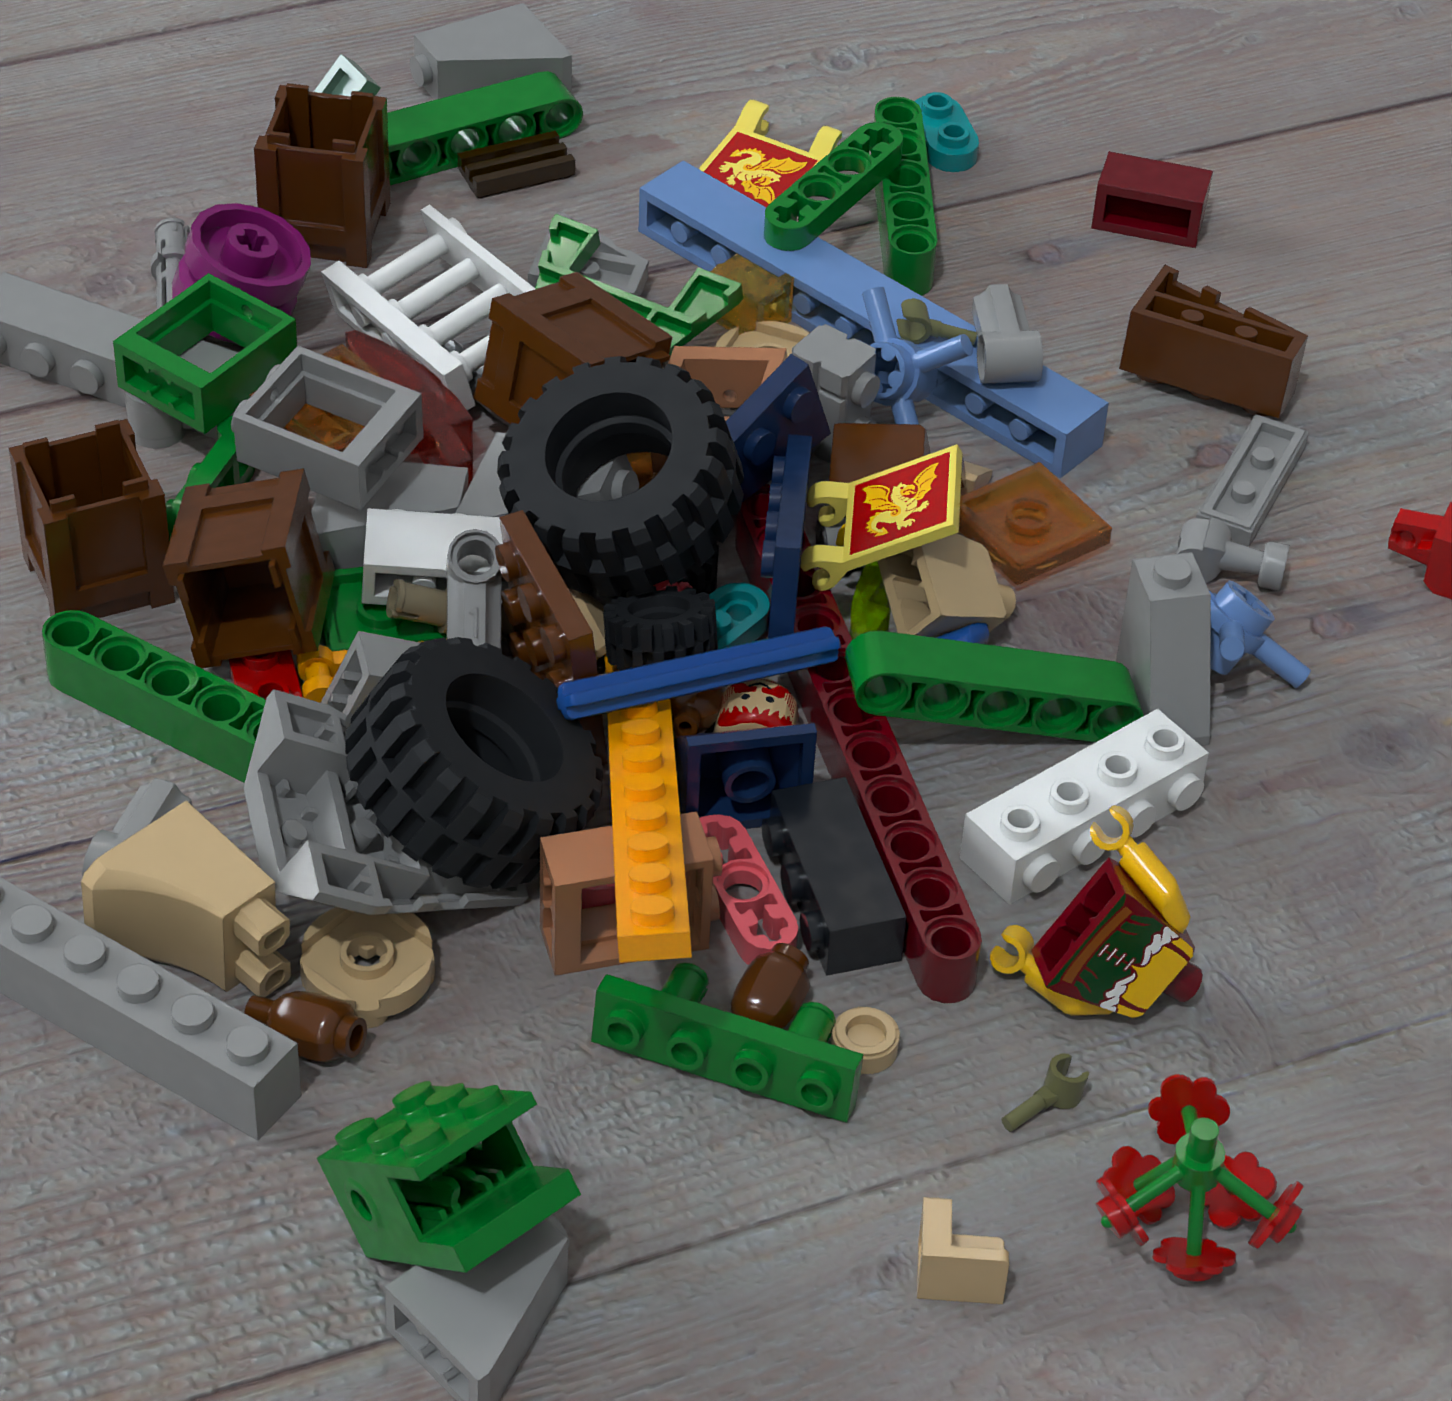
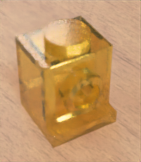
M739 254L716 265L710 271L742 283L743 300L740 304L715 323L727 330L739 326L740 335L745 332L755 331L756 322L777 321L787 324L791 322L794 277L785 273L778 278Z

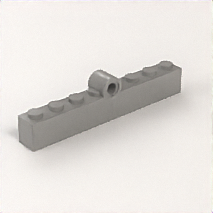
M6 272L0 274V364L126 407L127 419L135 433V442L140 446L153 449L172 446L183 439L187 429L218 440L217 425L206 434H203L118 387L113 341L143 319ZM200 340L179 355V357L211 373L239 352ZM305 404L283 429L343 452L365 426Z

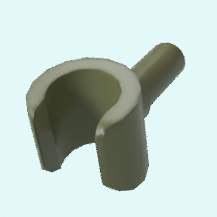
M912 298L906 299L901 303L903 317L907 319L896 320L902 339L919 344L927 340L929 336L951 339L961 334H966L974 346L977 332L930 319L928 308L922 300Z
M1063 1053L1054 1056L1050 1061L1043 1087L1034 1092L1032 1097L1002 1117V1124L1009 1132H1013L1040 1111L1046 1110L1050 1106L1060 1109L1076 1107L1081 1101L1089 1072L1086 1071L1076 1078L1066 1077L1072 1056Z

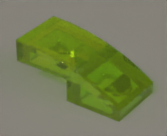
M877 561L865 566L856 585L852 600L849 628L852 640L860 634L869 631L888 632L891 609H889V601Z

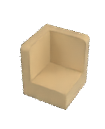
M923 1197L918 1236L917 1299L1003 1304L1009 1269V1252L1004 1249V1241L999 1237L952 1234V1199Z

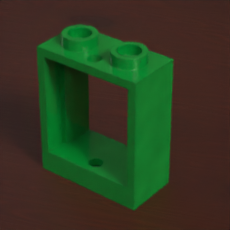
M208 273L113 341L117 385L128 393L206 434L234 413L237 406L243 400H248L265 382L270 370L275 365L281 364L297 347L296 319ZM213 331L244 347L243 350L211 373L179 357V355Z

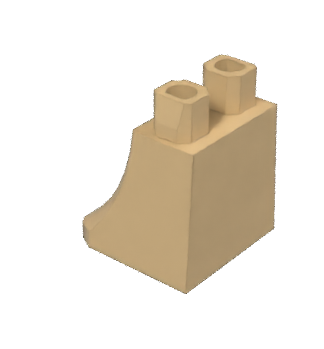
M184 801L98 857L84 872L81 880L84 924L144 958L190 971L209 980L226 992L242 982L255 995L266 997L290 979V962L277 951L278 948L284 945L290 935V920L276 908L275 881L189 802Z

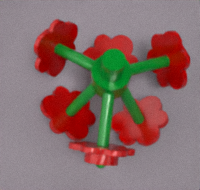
M1175 1074L1169 1076L1161 1084V1096L1149 1102V1116L1153 1120L1158 1121L1157 1134L1159 1138L1165 1143L1176 1144L1173 1157L1161 1163L1154 1155L1149 1154L1142 1157L1135 1148L1122 1146L1112 1155V1167L1106 1169L1103 1176L1096 1180L1098 1188L1104 1195V1198L1095 1203L1102 1216V1226L1110 1228L1119 1239L1130 1233L1140 1247L1147 1243L1149 1238L1139 1224L1137 1217L1148 1225L1159 1221L1162 1217V1210L1171 1206L1175 1201L1176 1195L1173 1185L1176 1183L1181 1188L1190 1192L1187 1238L1168 1237L1163 1239L1161 1246L1153 1249L1152 1256L1154 1261L1166 1264V1269L1174 1276L1187 1281L1209 1280L1213 1275L1222 1273L1224 1267H1229L1236 1263V1253L1233 1250L1217 1247L1216 1242L1202 1239L1205 1207L1209 1208L1208 1214L1213 1224L1221 1229L1235 1227L1242 1218L1246 1221L1254 1222L1263 1216L1256 1231L1248 1241V1244L1256 1249L1268 1237L1278 1244L1287 1233L1295 1232L1297 1228L1296 1221L1303 1210L1294 1203L1304 1186L1302 1183L1296 1181L1293 1185L1290 1184L1279 1199L1272 1204L1268 1199L1274 1195L1277 1188L1274 1174L1267 1168L1259 1167L1258 1159L1251 1152H1241L1236 1155L1234 1160L1230 1156L1225 1155L1224 1146L1218 1140V1126L1224 1124L1229 1119L1230 1106L1224 1097L1217 1095L1215 1082L1207 1077H1201L1192 1082L1185 1075Z

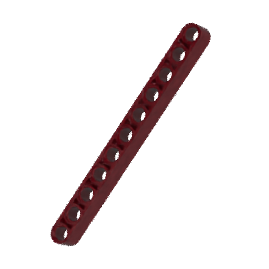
M765 484L742 502L741 510L737 513L735 547L750 584L758 587L767 595L771 606L773 578L761 577L763 541L765 540L770 485ZM805 531L803 534L802 553L811 546ZM800 567L794 633L824 626L829 627L834 635L839 637L841 647L838 649V659L835 662L787 674L808 724L815 723L817 730L816 743L831 779L846 777L905 912L906 926L903 952L917 986L925 996L933 1001L940 1003L960 1002L973 993L976 985L982 944L980 929L887 717L866 713L858 707L845 659L846 648L852 641L851 635L831 590L819 591L812 584L814 572L821 568L815 567L808 571H803Z

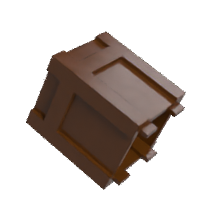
M290 83L280 85L275 95V112L265 136L259 135L254 147L257 205L259 208L283 218L297 229L310 248L311 258L346 262V266L368 268L372 257V239L380 216L387 215L391 204L387 97L374 96V93L352 91L351 96L309 92V86Z
M580 273L561 276L559 282L516 296L507 293L492 298L488 318L492 321L483 374L481 378L477 379L474 399L509 424H519L520 419L517 413L530 397L537 400L543 394L542 386L557 376L561 381L574 374L573 367L589 362L591 367L605 364L604 358L616 356L625 357L627 362H636L637 356L657 359L663 367V362L670 360L669 352L673 337Z
M128 419L94 425L95 431L51 442L45 437L8 448L23 558L29 571H35L49 602L50 617L67 610H79L97 618H102L148 605L153 609L175 603L174 586H169L163 568V562L169 545L165 494L158 479H150L136 451L135 433Z
M304 468L280 472L279 478L216 488H211L209 483L185 487L163 562V568L169 586H176L193 636L191 652L196 666L200 668L221 666L222 661L226 659L292 650L293 655L318 651L335 569L330 552L323 551L308 503L310 486Z

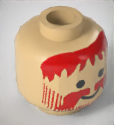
M768 678L731 685L723 692L721 709L715 722L714 732L797 725L799 718L797 701L788 689Z

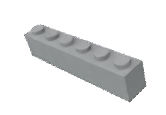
M0 877L1 994L257 1141L301 1097L297 1042Z

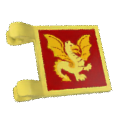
M750 99L745 104L734 128L700 166L699 170L767 208L773 200L837 147L838 141L842 138V131L829 126H823L818 131L809 152L765 137L769 129V122L763 120V117L769 111V105Z
M957 444L850 483L821 481L813 484L807 493L806 503L808 506L814 507L820 503L829 504L820 508L818 513V521L822 526H834L846 516L844 546L814 545L808 547L802 553L800 567L803 571H808L815 567L823 568L818 569L813 574L812 584L814 588L819 591H826L833 588L850 570L959 533L962 451Z

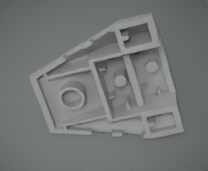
M272 690L266 698L243 789L260 868L275 881V892L368 915L519 906L529 898L525 883L519 884L516 887L492 889L491 885L482 888L463 885L462 878L455 876L446 879L432 872L433 866L420 859L416 862L401 850L404 846L392 835L387 838L375 825L377 820L375 814L371 809L365 810L356 796L358 783L350 781L347 770V754H345V739L348 727L343 724L346 721L347 715L329 705L278 690Z

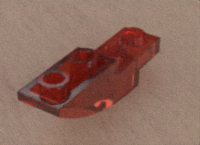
M360 331L345 332L346 356L341 357L340 362L422 393L423 439L411 451V454L418 453L424 464L468 468L469 487L473 479V418L450 389L441 383L440 379L404 352Z

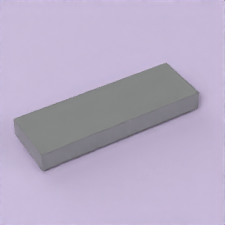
M1255 414L1197 512L1196 518L1210 520V516L1220 519L1230 529L1232 542L1249 547L1306 448L1309 432Z

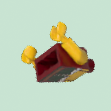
M1113 805L1109 808V811L1113 818L1120 822L1123 829L1122 835L1117 838L1108 837L1096 822H1093L1090 827V835L1094 844L1100 849L1107 851L1117 850L1122 856L1119 863L1108 857L1035 946L1034 939L1028 930L1019 925H1009L1001 935L1006 942L1016 947L1019 956H1013L997 945L990 952L991 964L997 971L1004 974H1012L1020 970L1026 975L1024 982L1063 1013L1071 1016L1109 1015L1116 1012L1131 1018L1139 1017L1149 1009L1162 992L1179 1002L1190 1000L1199 990L1203 977L1202 970L1197 965L1189 962L1195 951V946L1186 930L1191 917L1175 877L1145 842L1137 844L1131 837L1134 827L1133 818L1123 807Z

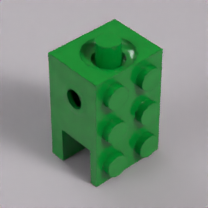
M430 1081L420 1082L397 1094L392 1100L395 1108L376 1120L372 1117L365 1118L342 1129L335 1136L337 1145L317 1157L367 1258L457 1272H468L581 1195L569 1169L534 1166L512 1123L514 1119L537 1105L532 1092L500 1090L498 1085L484 1088H466L463 1083L450 1086H433Z

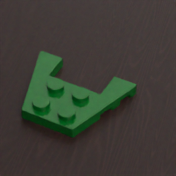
M555 214L549 226L550 239L547 249L542 250L538 263L539 276L535 289L557 283L561 276L574 272L580 273L601 244L598 229ZM699 267L669 307L584 276L673 337L669 352L670 356L674 346H684L743 300L742 283Z

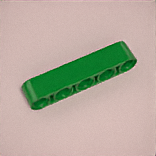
M544 71L388 112L390 186L458 167L457 153L551 131H556L559 139L572 134L580 125L583 118L582 106L555 73Z
M888 97L876 104L874 122H883L898 128L903 134V147L899 166L875 186L883 272L887 277L923 296L933 286L938 239L922 110L915 101L908 98Z
M67 610L56 613L47 619L42 628L47 676L54 688L245 783L266 702L265 699L89 613L79 610Z
M869 631L860 634L849 643L845 652V659L858 707L864 712L873 715L1097 742L1144 716L1129 669L1122 663L887 631Z

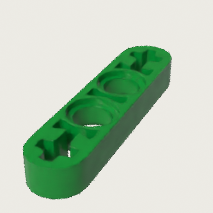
M883 122L868 123L859 127L767 206L764 218V239L767 244L783 251H794L808 246L899 166L903 147L902 132L895 126ZM840 171H853L859 174H843ZM809 197H825L829 200H813Z

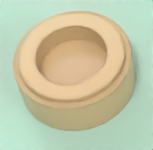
M857 1007L849 1009L837 1017L836 1023L832 1028L831 1044L864 1054L861 1074L879 1073L894 1063L898 1054L900 1031L897 1023L890 1015L876 1008Z

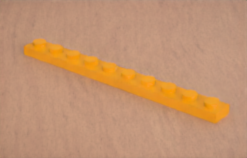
M605 654V674L620 671L617 669V665L611 666L608 663V658H606ZM668 699L607 713L619 963L692 958L671 702Z

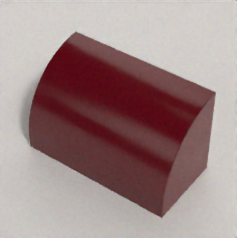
M1109 151L1097 184L1091 229L1196 249L1205 215L1213 171Z

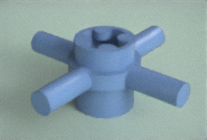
M884 287L868 289L862 295L875 342L870 346L876 348L874 374L880 378V388L873 401L885 406H891L895 424H919L913 402L922 401L934 390L938 379L939 367L971 356L973 353L972 343L966 334H961L927 348H920L911 341L897 338ZM897 362H899L900 371H894Z
M1229 580L1217 594L1210 592V668L1222 675H1227L1245 653L1255 656L1294 688H1298L1306 680L1311 669L1264 634V631L1275 620L1268 607L1250 591L1234 581Z

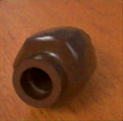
M722 687L670 699L672 725L675 735H695L708 731L717 720L721 709L723 692L726 688Z
M777 943L770 952L758 955L748 965L736 986L731 1000V1012L781 1029L786 1027L799 1010L810 988L809 979L806 974L809 960L806 955L798 948L786 943Z
M294 991L283 994L276 1000L253 995L245 1006V1014L297 1042L298 1056L321 1062H332L343 1056L354 1058L360 1053L366 1040L367 1024L365 1019L355 1016L350 1003L328 995Z

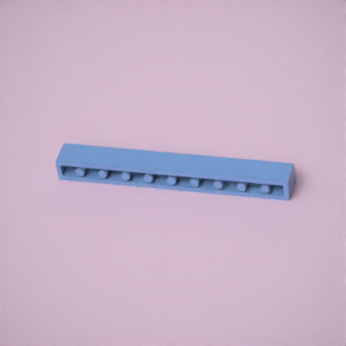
M681 161L639 189L638 231L702 269L742 283L743 293L809 332H812L819 325L827 324L847 334L848 340L855 338L868 345L875 343L862 295L864 291L875 287H884L897 338H901L896 320H907L903 317L901 303L906 299L912 298L922 300L926 304L930 319L976 332L974 325L819 237L808 246L799 250L783 251L773 248L764 239L766 207L685 161ZM929 336L924 342L915 345L920 348H927L948 339ZM978 336L974 346L972 345L973 353L971 356L938 368L936 386L931 394L925 398L932 404L1059 478H1062L1102 447L1109 402L1044 365L1039 382L981 383L977 367ZM897 362L894 371H900L899 362Z

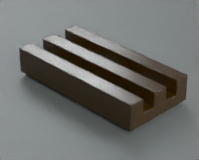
M556 131L457 153L458 169L477 198L575 175L576 160L572 154L567 155V147L564 142L559 143V135Z

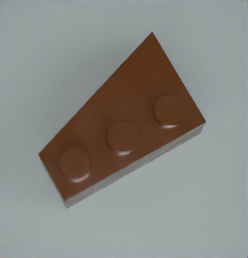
M1165 264L1130 312L1119 369L1134 373L1138 378L1149 383H1166L1188 390L1192 395L1201 399H1218L1240 406L1252 415L1280 418L1295 394L1308 335L1252 307L1245 309L1244 314L1219 302L1221 297L1220 291L1207 285L1202 288L1200 293L1178 282L1179 271Z

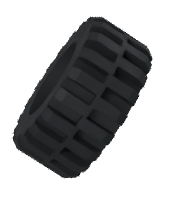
M623 356L604 358L605 364L591 367L590 363L586 362L573 367L574 374L561 381L557 376L542 386L543 394L537 400L530 397L517 413L520 419L519 424L511 423L502 441L505 451H502L498 457L497 474L501 481L499 491L509 514L520 510L524 511L567 588L581 593H590L592 587L597 589L599 596L620 597L622 590L633 589L635 595L654 592L653 585L665 580H669L670 585L682 580L687 576L685 572L687 568L694 563L701 567L715 553L712 545L715 541L723 543L735 525L731 515H737L741 510L744 496L741 483L744 480L742 463L720 405L715 402L712 392L702 381L692 379L688 371L668 363L663 369L660 361L657 359L637 356L636 362H627ZM637 452L658 453L668 457L660 472L648 484L629 495L607 501H589L575 497L583 481L596 468L611 459Z
M443 637L424 641L418 646L408 648L401 654L351 717V725L346 730L345 739L347 770L350 781L358 783L356 796L365 810L371 809L377 817L375 825L387 838L392 835L404 846L401 851L414 861L424 860L433 866L432 872L446 879L455 876L462 878L463 885L476 888L491 885L492 889L516 887L519 884L529 883L540 876V837L581 831L594 817V812L600 806L602 798V761L600 757L594 756L597 744L591 731L583 729L580 724L581 719L567 720L564 718L561 710H558L556 705L558 688L549 679H540L530 671L532 666L520 658L510 659L502 655L501 648L488 643L476 646L473 644L472 639L461 637L447 640Z

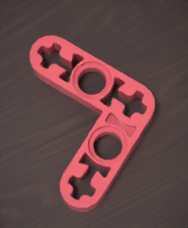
M717 814L700 817L705 836H715L721 850L728 849V862L723 864V855L721 854L722 875L713 877V883L719 900V919L739 956L749 965L758 955L770 952L777 943H786L797 948L799 928L797 920L746 828L738 820L726 815ZM615 883L582 889V909L616 903ZM735 884H748L755 887L760 893L751 899H737L730 896L725 890ZM763 919L762 927L768 937L757 935L758 920Z

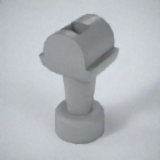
M1210 516V520L1195 518L1188 520L1183 525L1178 540V549L1175 554L1192 552L1205 583L1215 579L1221 570L1257 574V584L1260 587L1280 591L1290 545L1269 541L1266 543L1264 551L1232 542V533L1228 526L1220 519Z

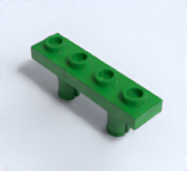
M685 962L677 964L673 968L661 991L608 974L605 975L596 989L591 1042L846 1123L856 1106L864 1054L827 1043L832 1035V1028L836 1021L834 1013L821 1003H803L787 1031L701 1004L708 991L706 987L709 984V978L700 967Z

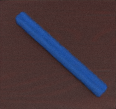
M825 626L564 682L558 687L556 705L558 710H561L565 719L571 721L830 664L838 659V649L841 647L839 637L834 635L831 628Z

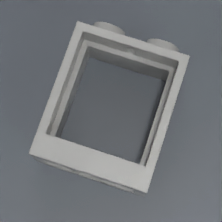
M297 346L281 364L275 365L270 370L265 382L248 400H243L237 406L231 422V429L235 434L237 461L276 477H279L280 472L304 468L311 491L362 510L423 439L422 393ZM305 404L365 426L343 452L283 429Z

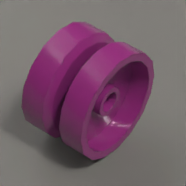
M239 203L214 205L201 211L191 225L185 243V254L178 264L172 281V299L209 273L292 317L297 304V295L304 285L311 266L310 248L297 229L283 218L269 211ZM214 331L208 334L221 341L235 343Z

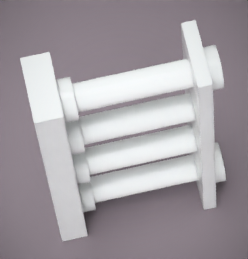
M429 204L421 209L429 236L427 240L369 276L363 273L357 276L341 261H337L321 271L335 313L458 417L475 406L468 382L473 379L472 372L482 367L485 363L489 335L461 353L455 350L449 353L442 345L488 317L492 298L507 293L516 296L535 290V288L467 235L458 220L453 217L447 219ZM440 257L452 266V268L398 302L395 299L387 301L381 296L382 293ZM470 282L483 291V293L429 327L424 324L418 327L411 321Z

